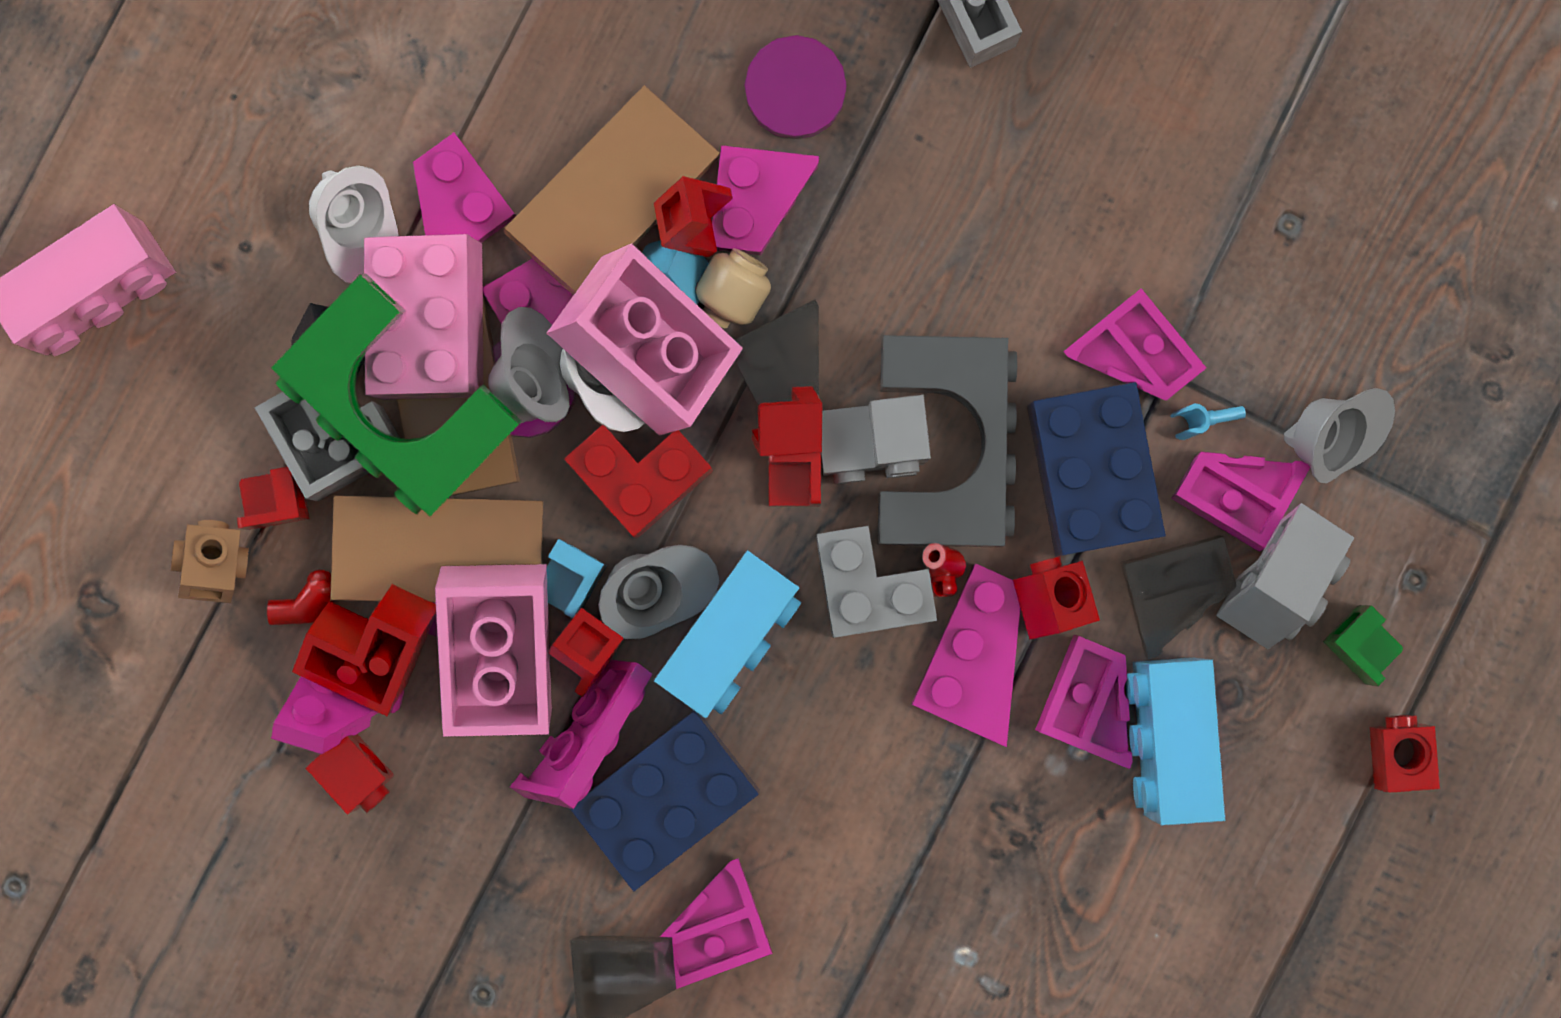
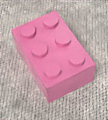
M113 204L0 277V324L13 344L47 356L51 353L53 356H58L74 348L80 342L78 336L95 325L97 328H101L117 320L124 313L122 307L137 297L140 300H144L159 293L167 285L165 279L176 273V271L144 222Z
M467 234L364 237V274H368L406 310L365 354V395L382 400L470 398L483 385L482 243Z
M632 243L599 259L546 333L659 436L691 427L743 349Z
M547 565L441 566L435 586L443 737L549 734L552 703L550 654H548L550 648Z

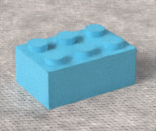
M747 550L654 682L704 718H707L712 709L722 715L741 688L733 680L742 667L745 666L753 672L771 647V644L763 639L774 623L784 628L802 602L793 597L799 587Z
M1193 657L1132 662L1133 673H1127L1125 685L1129 704H1136L1137 725H1130L1129 729L1132 756H1140L1141 777H1134L1133 779L1136 808H1143L1144 816L1160 825L1225 821L1213 660Z

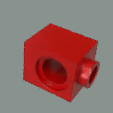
M1060 556L1030 564L1031 575L1013 580L1030 640L1062 633L1100 621L1083 560L1062 565Z
M1396 715L1385 717L1386 726L1369 727L1374 789L1387 793L1440 789L1435 726L1418 724L1417 715ZM1407 738L1413 745L1414 755L1408 764L1399 766L1394 758V750L1401 740Z
M358 734L344 737L339 745L320 754L305 768L347 815L358 810L360 807L366 813L372 810L390 793L384 785L395 776Z

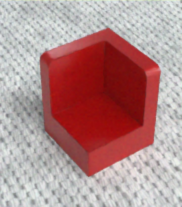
M682 176L654 202L662 247L704 257H711L717 252L711 218L733 199L731 188Z
M812 386L792 387V401L761 403L758 406V428L752 429V441L760 456L822 452V401Z
M821 452L769 456V507H820Z
M288 467L271 469L270 474L243 478L239 481L245 517L237 518L238 529L253 530L310 519L307 501Z
M581 607L552 644L548 654L582 677L574 692L584 697L609 664L624 638Z

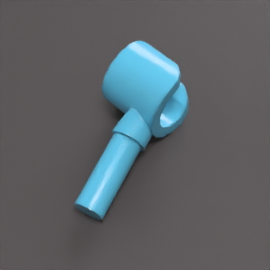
M1194 403L1173 412L1170 417L1182 416L1187 420L1189 429L1175 435L1179 440H1186L1206 432L1209 426L1216 423L1244 419L1246 411L1243 406L1207 411L1204 406Z

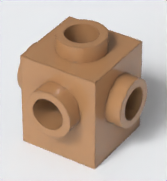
M201 520L197 525L187 524L184 541L174 540L170 571L181 572L178 598L231 603L235 588V578L245 579L249 548L239 547L241 530L229 529L227 523L217 520Z

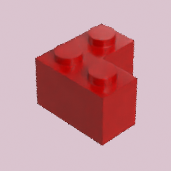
M603 424L564 458L627 531L637 539L713 472L712 467L679 430L672 432L640 462H637Z
M394 584L389 587L369 619L329 601L307 631L292 673L387 717L410 680L435 619L436 604Z

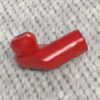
M938 543L929 544L925 548L922 558L924 564L929 569L933 596H954L958 590L956 579L960 578L965 572V558L956 549Z
M322 569L311 572L307 576V583L295 599L269 600L267 603L269 625L314 623L327 603L335 601L331 600V573Z

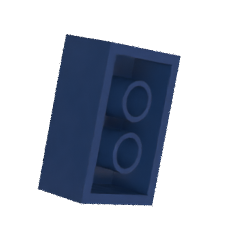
M1136 382L1036 400L1027 406L1055 557L1166 536Z
M694 710L589 791L576 804L575 808H570V810L634 892L758 796L760 789L706 719Z

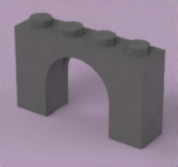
M883 335L881 341L880 392L936 393L957 400L969 410L978 425L981 436V453L977 466L970 477L960 486L943 492L880 491L878 494L877 545L928 546L932 543H938L944 546L1003 547L1005 546V536H1014L1015 509L1014 506L1006 505V485L1015 484L1016 459L1015 454H1007V433L1015 434L1017 410L1016 403L1007 402L1008 382H1016L1017 352L1008 351V338Z

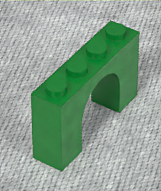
M360 274L271 367L280 376L275 383L295 403L300 404L303 400L309 403L320 414L315 421L328 435L337 441L345 437L359 450L355 455L356 460L376 478H379L382 474L387 476L398 487L394 495L405 507L416 515L423 510L431 517L522 420L483 384L440 429L429 435L418 438H400L389 435L374 426L364 415L358 403L355 389L356 373L367 351L406 310L368 274Z

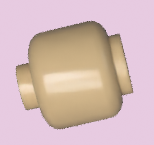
M733 248L730 254H715L696 286V296L704 305L703 311L722 328L727 329L731 322L739 325L751 323L771 290L770 281L765 276L768 268L754 257L736 248Z

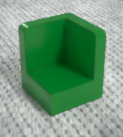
M1358 605L1323 642L1366 685L1379 686L1386 679L1381 673L1403 651V647L1382 626L1386 619L1372 605Z

